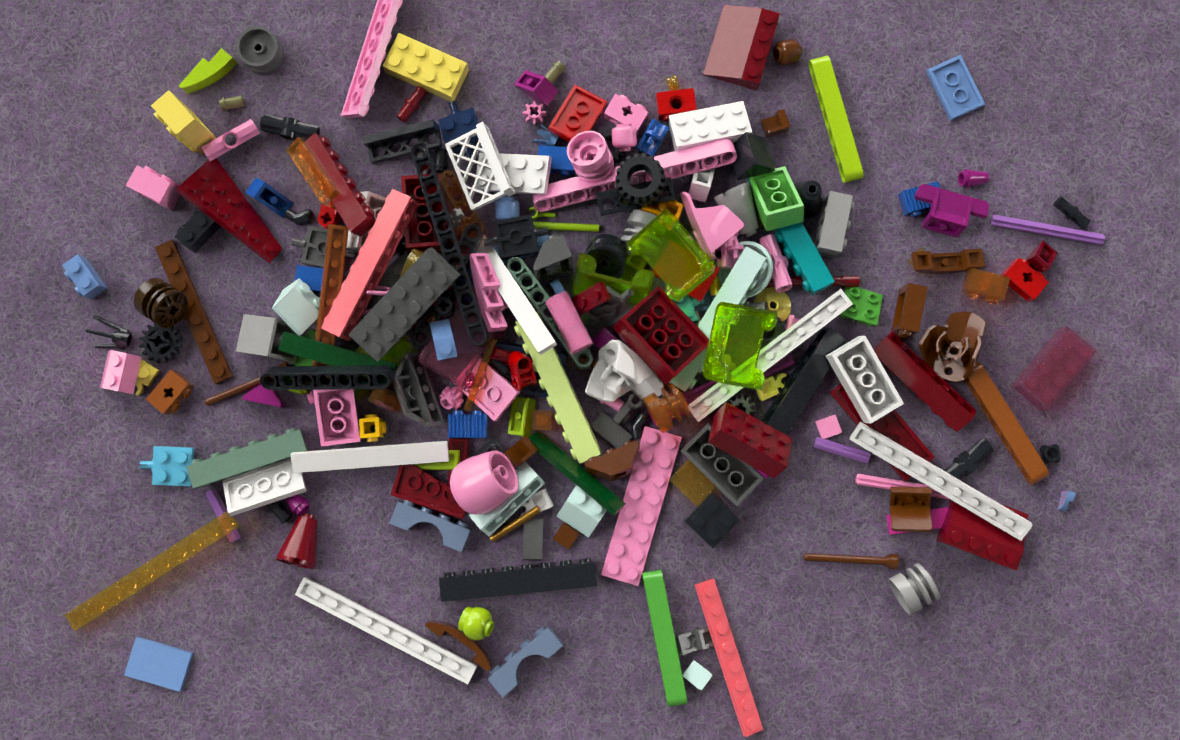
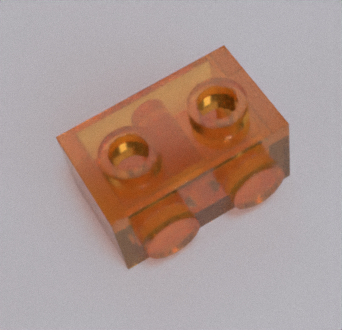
M971 268L966 272L961 293L967 294V297L971 299L982 298L986 299L985 302L997 304L1005 300L1010 278Z

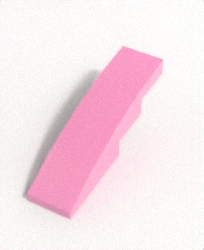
M472 253L469 255L472 278L488 332L504 331L508 326L501 311L504 304L497 290L501 286L487 253Z

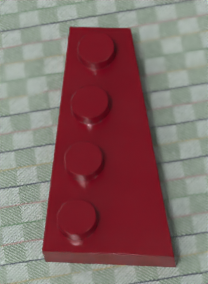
M414 464L399 466L391 496L461 519L465 518L466 511L454 499L451 487Z

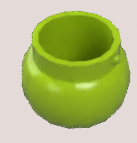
M466 607L458 623V629L471 640H482L485 636H490L494 628L491 613L482 607Z

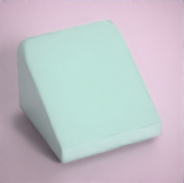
M693 660L682 676L699 690H702L712 677V674Z

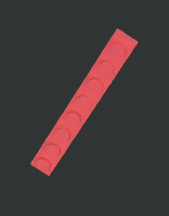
M712 578L694 586L742 734L748 737L762 731L763 727L715 580Z

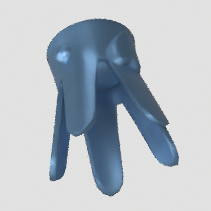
M541 124L545 130L539 129L537 134L546 140L534 139L533 142L544 144L545 146L562 145L558 142L559 136L549 132Z

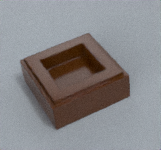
M563 522L553 540L569 550L579 533Z

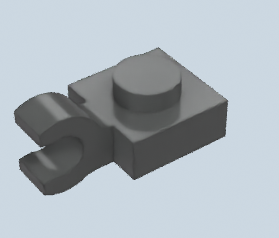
M634 394L629 396L626 404L612 419L617 424L620 422L624 424L631 416L628 412L642 405L641 400L636 405L632 403Z

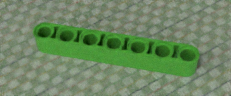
M660 569L644 572L642 576L668 707L688 704L662 571Z

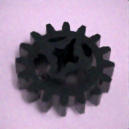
M154 323V327L147 325L149 330H142L145 336L139 337V340L143 341L139 348L145 349L142 354L148 355L147 359L151 361L154 359L156 363H160V361L167 363L168 358L174 360L173 354H180L177 348L183 347V345L179 344L183 337L177 336L180 331L174 330L175 326L163 328L156 325V323ZM163 340L164 342H167V344H158L155 341Z

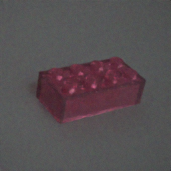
M1068 326L1060 328L1010 386L1039 411L1048 410L1097 351Z

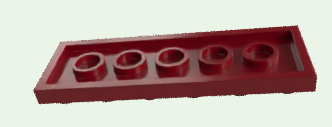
M841 383L829 392L856 426L859 422L864 423ZM895 409L871 424L864 423L928 462L935 458ZM888 463L903 482L912 477Z

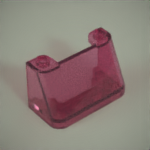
M455 299L453 302L455 306L454 313L449 317H443L442 320L449 319L457 357L438 361L433 336H431L419 355V363L466 392L475 381L474 374L471 372L491 339L493 341L502 339L505 335V330L488 332L487 330L489 336L487 345L481 348L476 347L469 339L458 301ZM463 299V305L470 304V302ZM475 314L471 315L468 322L470 324L476 323L478 316ZM476 334L474 341L477 343L482 342L484 334Z

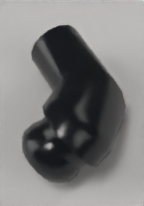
M647 412L637 413L631 421L633 439L642 438L641 427L650 420Z

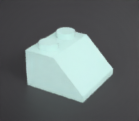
M299 278L282 290L272 309L300 336L318 318L320 298Z
M576 485L556 517L589 538L607 510Z

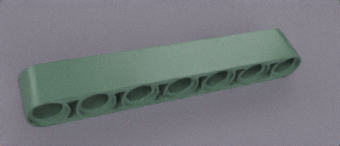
M518 257L511 258L507 264L508 271L536 312H539L541 319L576 367L581 370L588 369L593 360L590 351L586 348L576 354H571L561 333L556 331L557 325L554 319L548 318L544 314L545 311L549 310L545 302L550 297L524 261ZM514 264H519L521 269L515 272L511 270V267ZM529 279L533 283L531 286L525 287L522 285V282ZM540 294L544 299L542 302H535L533 297ZM580 356H587L589 362L581 364L578 358Z

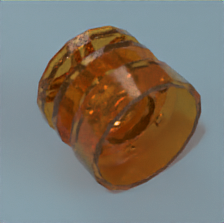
M672 382L667 384L670 391L669 394L664 387L660 388L662 398H659L654 392L643 398L648 412L662 434L674 428L672 418H675L681 424L683 422L681 413L687 420L692 417L685 397Z

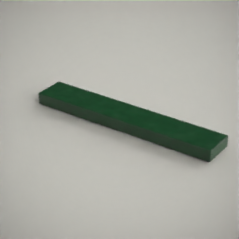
M285 331L279 346V351L331 366L388 365L394 370L397 367V363L383 359L377 362L369 355Z
M536 431L528 437L538 449L536 452L613 516L625 506V502L542 433Z

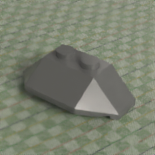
M421 351L404 354L395 371L396 375L393 380L403 414L428 428L445 424Z

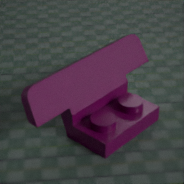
M920 185L914 197L916 200L931 204L929 214L922 221V228L958 238L968 225L970 215L983 219L988 216V202L931 185Z

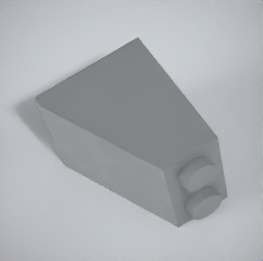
M244 314L236 352L296 363L297 355L279 351L283 332L296 333L284 320Z

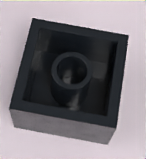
M708 493L683 521L711 548H714L739 522V519L712 493Z

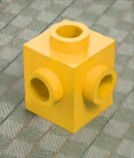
M377 414L365 415V418L359 419L360 438L367 439V442H378V438H384L386 422H383V418L377 417ZM372 425H375V432L370 430Z

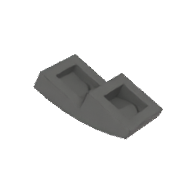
M531 518L524 523L523 560H543V519Z
M708 626L675 635L679 655L714 646Z

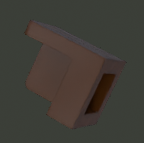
M784 109L777 111L775 116L761 120L766 138L787 132L790 128Z
M525 435L509 448L504 455L516 469L538 449Z

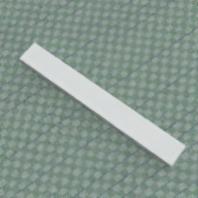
M482 240L476 253L488 254L501 284L497 290L538 353L542 355L556 346L557 343L492 246L485 247Z
M447 441L292 452L291 461L293 473L446 462L449 461Z

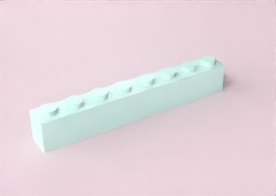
M747 246L745 247L698 325V328L712 343L676 375L670 383L685 392L688 388L692 390L697 382L694 379L698 372H703L707 365L705 363L708 356L712 357L717 349L714 346L717 340H722L727 332L725 330L728 322L730 324L733 323L737 316V313H735L737 307H742L748 298L745 296L748 289L753 290L758 281L755 279L757 274H762L767 267L766 257Z

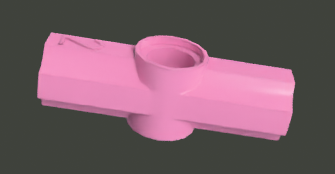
M250 119L203 145L201 148L209 161H212L260 133L254 122ZM227 135H232L236 138L234 145L226 144L225 137Z
M774 234L763 236L759 239V243L771 255L773 261L772 280L778 293L788 291L792 288V282L787 271L788 259L782 256Z

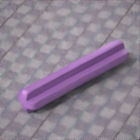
M816 437L814 441V448L864 463H868L870 460V452L820 437Z
M217 489L209 490L206 492V497L229 542L232 543L239 540L240 534Z

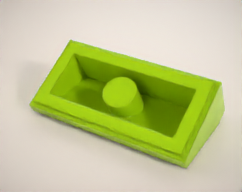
M516 397L513 400L507 434L523 437L531 435L536 405L535 399Z

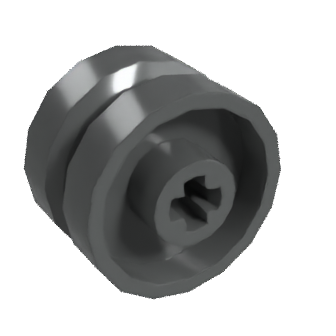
M261 26L250 27L244 30L238 37L236 43L237 53L242 62L252 72L259 75H268L277 71L282 65L284 49L269 29Z

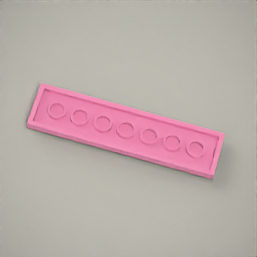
M377 0L341 113L342 117L349 119L364 117L367 114L370 97L374 94V85L380 75V66L386 57L385 50L391 40V31L397 22L396 15L403 0Z
M647 426L644 427L640 440V449L623 498V502L626 504L619 512L601 575L636 586L639 585L682 437Z

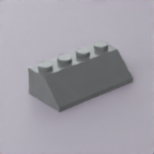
M553 234L547 237L548 240L543 243L533 266L539 283L573 270L572 255L563 234Z
M707 423L686 444L681 452L735 506H738L764 478L749 464L708 443L711 426Z

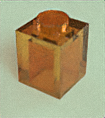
M532 410L531 430L553 431L554 412Z

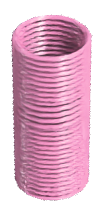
M565 291L549 298L545 304L552 314L551 316L558 326L557 328L565 340L564 342L571 354H576L590 347L593 342L586 328H584L585 326H583L584 324L569 297L570 295Z

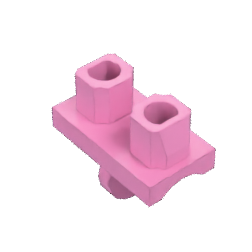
M737 236L731 237L717 249V251L721 252V257L716 260L717 267L733 269L739 259V253H742L744 250L743 245H738Z

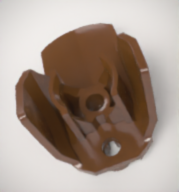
M972 312L951 313L944 327L934 324L926 330L921 338L919 348L924 361L946 381L959 383L966 380L973 372L977 363L986 322ZM950 369H952L953 373L951 375H946V373L950 371Z

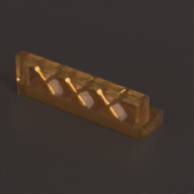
M297 137L286 149L287 153L321 204L336 209L332 200L339 191L305 141Z

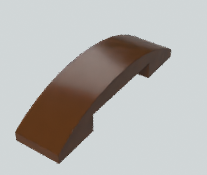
M965 249L962 252L931 254L930 251L911 253L914 270L920 273H956L986 267L982 249Z
M429 620L425 624V627L439 637L446 631L477 653L473 661L489 672L492 663L485 650L476 640L469 639L458 627L445 622Z

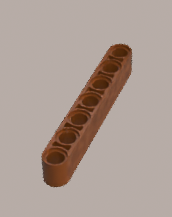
M977 362L971 375L964 381L1026 481L1033 486L1049 476L1050 473L981 363Z

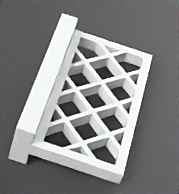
M483 122L477 124L476 129L445 144L472 211L505 195L511 196L515 194L492 134ZM477 135L479 138L477 145H470V139ZM458 144L463 145L459 155L453 153L452 147ZM467 147L475 149L471 159L463 157ZM479 151L486 155L483 163L475 161ZM462 159L469 161L466 171L459 168ZM473 164L481 166L478 175L470 173ZM485 167L492 170L490 179L482 177ZM468 176L476 178L472 188L466 185ZM480 180L488 182L484 192L477 190ZM492 184L499 187L500 192L494 195L488 194ZM475 192L483 195L481 201L476 204L472 200Z

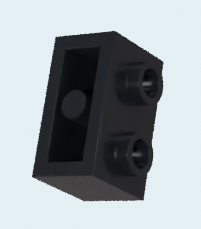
M195 211L188 223L182 225L174 237L186 248L196 253L218 230L220 225L203 211Z

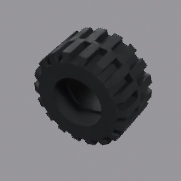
M636 153L632 158L630 156L626 157V161H622L620 163L621 167L617 168L616 183L620 195L624 197L625 201L631 202L632 205L639 204V206H644L643 204L646 203L648 205L652 204L651 201L653 200L656 202L659 199L658 196L662 195L663 188H665V174L660 162L654 160V157L651 155L648 157L646 153H642V156H638V153ZM637 171H646L651 174L652 182L647 188L635 189L629 183L632 174Z

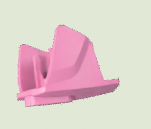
M681 192L682 202L706 261L716 260L715 253L718 252L717 249L731 237L739 236L740 233L738 231L744 227V223L725 205L696 209L690 195L687 192Z

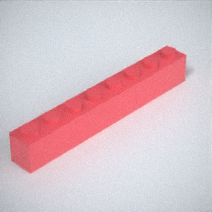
M394 189L391 190L382 210L377 215L376 222L368 233L364 245L359 251L355 263L351 266L337 298L333 301L329 314L324 319L322 329L349 342L351 337L348 334L358 325L372 295L366 294V291H375L419 205L412 197Z

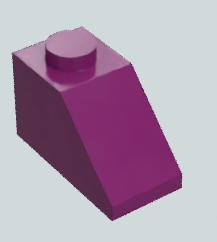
M527 70L523 72L514 84L536 102L546 106L554 100L555 95L558 93V90L546 77Z

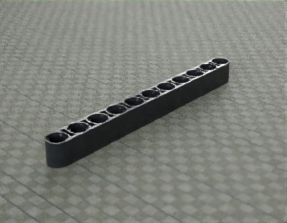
M417 143L411 149L412 159L443 257L450 265L455 259L461 262L459 267L454 268L460 276L452 285L469 339L473 345L481 348L486 346L489 341L485 323L431 153L426 145ZM419 151L426 152L422 158L417 157ZM425 169H431V173L428 176L422 175ZM431 187H437V191L434 194H428V190ZM442 205V211L434 212L435 206ZM443 223H448V224H449V227H448L447 230H445V231H440V230H439L441 224H443ZM453 241L455 243L454 247L449 250L446 249V243ZM466 278L464 286H457L458 279ZM466 296L472 297V302L469 305H463L462 301ZM474 314L477 315L478 321L470 324L468 322L469 317ZM478 333H483V341L479 343L475 342V335Z

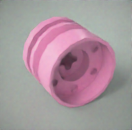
M584 131L577 134L569 142L567 155L577 176L581 180L588 183H596L610 175L614 167V160L604 137L600 133Z

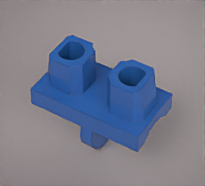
M652 119L636 149L646 153L648 156L654 157L669 127Z

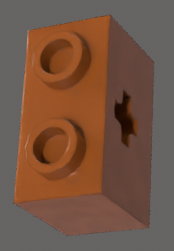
M170 370L146 400L161 413L170 415L179 409V403L183 398L186 399L190 396L194 385L179 372Z

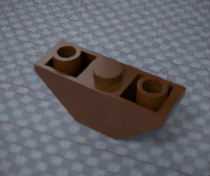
M628 441L622 445L623 447L618 449L612 448L607 450L602 456L589 458L584 463L586 471L610 481H615L629 475L640 449L639 441Z

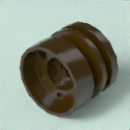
M159 278L145 281L138 288L134 296L135 309L159 327L170 328L175 326L184 318L188 310L189 303L186 295Z

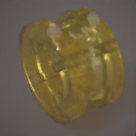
M675 74L671 78H665L669 91L680 90Z

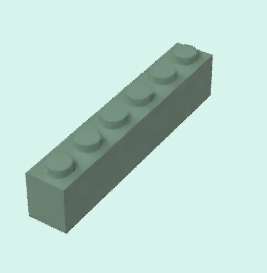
M297 427L286 430L284 435L273 434L267 436V440L262 442L259 440L251 441L244 448L236 446L230 448L228 453L222 454V452L211 454L210 459L203 461V458L191 461V465L186 466L192 488L199 489L289 459L292 452L309 451L303 430H297Z

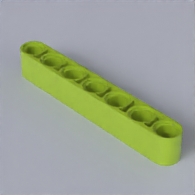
M828 55L809 60L810 74L842 182L847 183L862 179L864 175L831 60Z

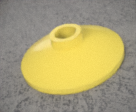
M766 288L756 295L754 302L766 301L767 313L779 317L782 322L788 318L791 311V302L785 292L778 293L775 288ZM771 302H774L776 304L775 309H772L770 307Z

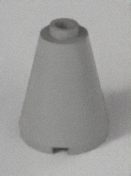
M749 182L738 185L725 192V194L721 193L714 197L719 206L725 205L744 223V227L738 231L741 235L745 234L748 237L757 233L755 229L759 228Z

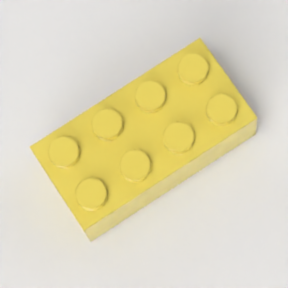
M398 33L383 64L387 74L416 87L420 86L427 92L450 102L455 101L469 71L466 62L401 33Z
M169 90L151 105L156 111L153 113L161 123L163 122L167 127L166 129L193 153L197 151L202 155L204 152L201 147L216 139L202 121Z

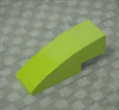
M221 48L209 62L202 58L181 82L179 87L187 94L201 90L220 80L238 63Z

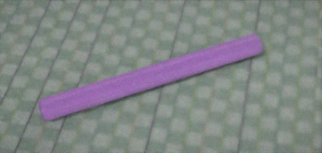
M993 215L991 218L992 226L1097 245H1102L1105 240V236L1100 233L1000 215Z

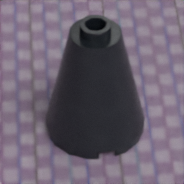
M813 180L794 184L804 205V219L812 218L819 213L823 206V194L820 184Z

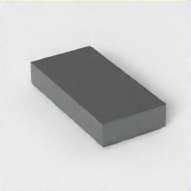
M604 412L590 426L617 449L623 447L622 445L632 437Z

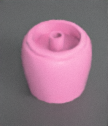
M497 450L463 460L452 470L450 477V487L454 499L464 511L474 515L486 514L499 507L515 494L519 483L514 466L502 452Z

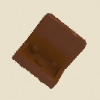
M931 487L890 488L889 508L891 529L893 531H932L930 513Z

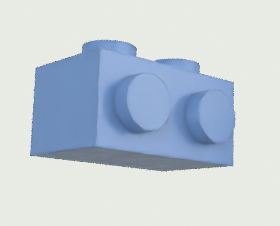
M77 254L62 265L65 269V276L76 285L75 290L81 297L93 299L108 289L87 258Z

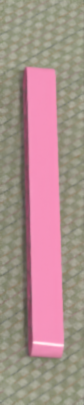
M721 139L655 156L654 160L660 162L661 167L664 169L665 178L671 177V179L731 164L736 161L737 154L732 140ZM621 166L613 167L608 177L596 183L585 182L579 177L548 184L547 195H532L534 208L539 212H545L595 199L597 192L618 188L616 171ZM637 171L632 174L629 183L630 185L650 182L652 181V176L646 171Z

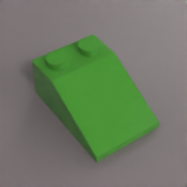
M785 166L776 168L774 172L748 178L761 221L766 231L804 222V205Z

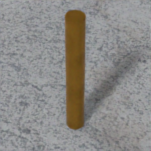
M536 505L490 535L491 541H497L540 513V507Z

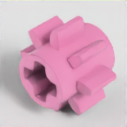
M535 101L531 105L526 104L527 111L522 112L523 116H528L526 123L531 121L534 126H536L537 122L543 123L542 116H546V111H541L543 104L537 105ZM532 111H533L534 113L538 112V115L536 116L535 114H533V115L531 116V112H532Z
M447 386L439 395L441 397V405L448 410L453 407L456 411L464 402L462 399L463 393L457 387L450 389Z

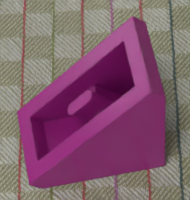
M261 384L243 395L242 398L247 401L285 408V403L276 390H267Z

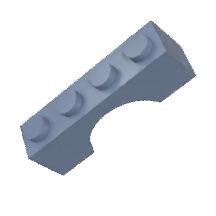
M407 500L397 502L389 524L404 530H410L419 522L432 523L441 531L444 546L460 552L464 551L472 529L468 528L469 524L459 520L457 523L450 521L451 517L441 513L439 516L432 514V509L424 506L419 509L414 507L415 503Z
M549 625L546 628L540 627L534 633L536 637L531 641L526 639L519 646L521 649L516 654L512 651L504 658L506 662L502 666L497 664L489 671L491 675L488 677V680L502 697L518 685L517 667L525 657L541 655L549 658L563 646L564 643Z

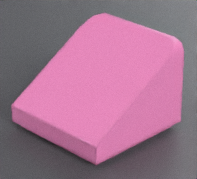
M836 415L815 421L819 434L823 439L842 433Z

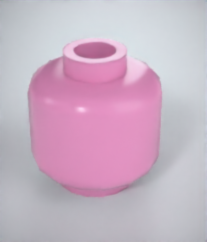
M616 124V127L612 129V145L615 148H619V151H631V147L637 145L636 128L632 127L631 124Z

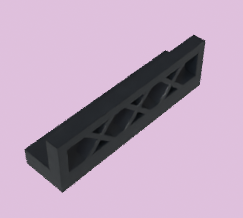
M433 119L362 137L363 145L368 148L372 164L411 155L412 148L408 147V144L412 139H418L419 143L425 144L428 150L442 147L440 127ZM435 134L436 143L428 144L425 142L429 135ZM395 143H400L402 146L398 152L393 153L390 151ZM382 147L385 149L381 156L375 157V148Z
M671 177L665 178L663 192L669 191L670 196L663 198L659 195V199L656 202L654 200L651 201L652 204L650 205L647 203L643 204L644 206H639V204L624 205L620 202L624 200V197L620 195L618 188L597 192L595 194L596 206L599 207L600 216L675 201L676 197ZM652 181L635 184L631 186L635 189H644L647 188ZM615 203L612 209H603V204Z

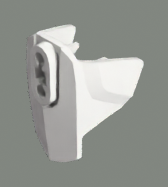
M612 339L599 350L598 361L593 368L585 393L598 400L611 403L629 391H632L641 400H649L662 394L664 384L634 351L621 341Z

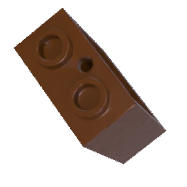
M907 283L899 288L891 331L899 338L907 339V337H912V335L919 333L927 286Z

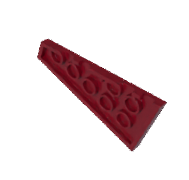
M217 158L212 161L207 160L178 186V193L269 264L282 251V247Z

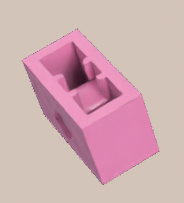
M617 94L614 95L604 112V119L615 125L631 124L632 127L636 128L637 135L648 117V111H646L644 106L640 104L635 105L626 96H619ZM627 111H630V114H627V116H624V113H626Z

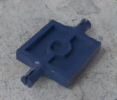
M456 101L449 102L452 113L447 117L438 119L445 144L477 128L476 125L479 122L473 107L459 111ZM473 136L469 144L476 146L479 140L478 136ZM458 144L452 147L453 153L459 154L463 145ZM467 147L465 151L466 158L470 159L472 157L474 149Z

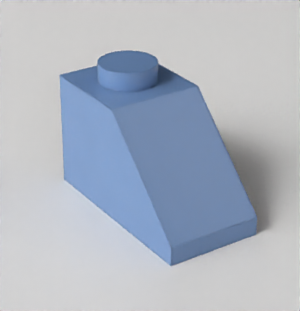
M449 319L430 322L437 360L457 357Z

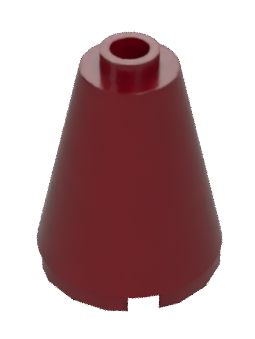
M303 513V516H298L277 554V561L288 565H298L297 567L314 569L318 522L314 519V515Z

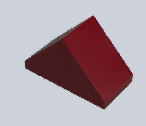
M1043 240L1026 258V261L1030 263L1032 269L1042 273L1051 267L1058 252Z

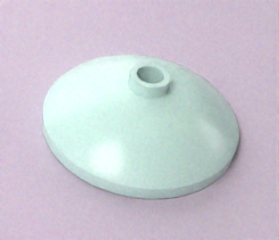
M744 241L738 243V245H743L744 249L747 246L766 257L765 262L768 264L762 274H757L755 279L758 281L753 290L748 289L745 296L749 298L759 294L768 285L773 273V261L770 253L762 245L756 242ZM720 268L718 276L721 286L730 274L731 269Z

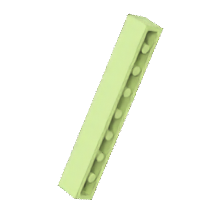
M517 320L515 322L516 326H514L518 337L522 336L525 342L522 344L524 351L527 355L530 354L533 360L534 372L538 371L541 377L538 381L543 390L546 389L549 395L546 398L550 407H554L556 410L555 419L558 425L562 424L565 430L562 433L565 441L571 443L573 449H570L574 460L578 459L579 463H582L593 456L601 455L599 444L555 347L540 355Z

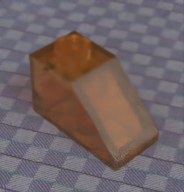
M388 388L374 389L368 399L369 402L392 413L401 409L397 393Z

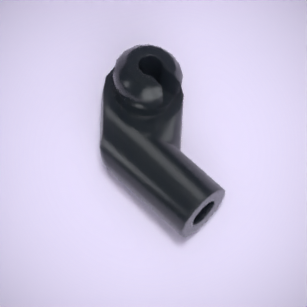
M288 209L284 214L285 218L297 225L310 222L314 216L313 211L310 209L300 213H295Z

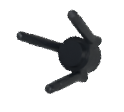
M94 315L93 318L118 330V332L115 331L113 334L85 329L87 333L111 338L112 342L115 343L95 345V348H117L124 350V347L128 348L130 346L132 334L128 333L129 329L121 328L97 315Z

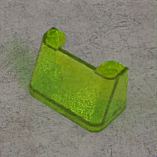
M664 208L626 242L629 252L634 256L636 254L642 256L666 283L667 290L665 292L671 300L675 299L676 302H679L712 275L716 268L712 259L667 208Z
M579 253L573 283V294L576 296L596 283L603 281L605 286L608 285L620 294L624 293L628 288L632 289L634 295L627 300L637 305L650 293L655 272L639 270L636 272L633 282L595 273V259L590 255Z
M720 302L715 309L703 367L704 377L723 384L762 390L765 377L762 370L757 369L764 330L770 331L775 327L778 313Z

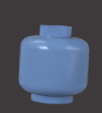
M501 197L495 202L496 219L505 220L520 216L519 201L515 200V197Z

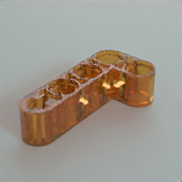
M451 170L444 171L440 175V182L454 208H460L462 212L467 209L471 210L456 174ZM449 177L455 186L453 188H451V186L447 182V178ZM456 194H463V198L461 200H454V196ZM476 210L472 211L469 217L463 216L462 222L464 225L455 229L457 236L462 235L467 226L474 224L481 227L483 235L486 232ZM470 232L469 238L475 239L479 233Z

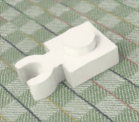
M546 488L536 492L528 499L529 502H525L522 505L526 508V512L536 505L540 507L541 512L554 506Z

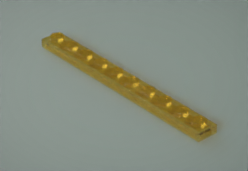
M226 511L65 614V617L74 631L79 630L239 528V523L234 516H230L228 511Z

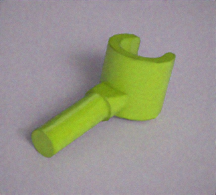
M534 207L529 208V211H536V214L532 216V220H537L539 217L555 218V213L539 212Z

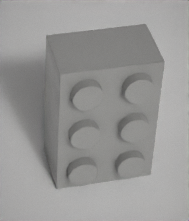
M830 191L823 199L814 242L820 256L836 258L841 254L842 250L845 251L847 239H844L845 233L849 231L851 221L848 220L849 213L852 214L854 209L852 195Z

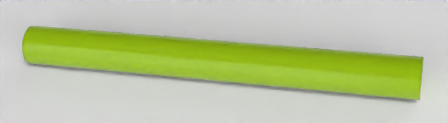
M533 222L536 229L547 227L548 230L599 232V224Z

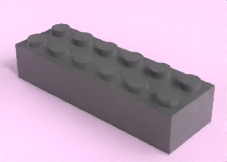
M432 247L427 249L348 335L378 362L456 281L460 274Z

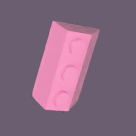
M354 389L313 390L321 446L360 442Z

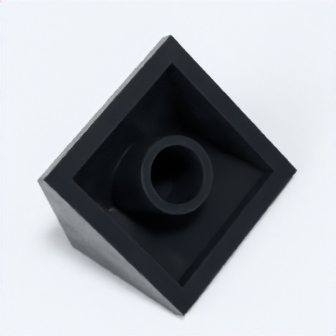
M745 132L733 143L737 154V159L733 162L737 181L775 171L766 138Z

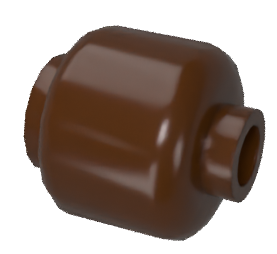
M795 39L780 41L773 49V57L782 66L797 63L803 52L802 46Z

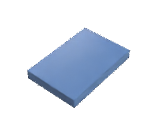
M961 55L926 70L950 121L986 105Z
M138 636L135 639L124 676L180 692L185 683L193 652Z

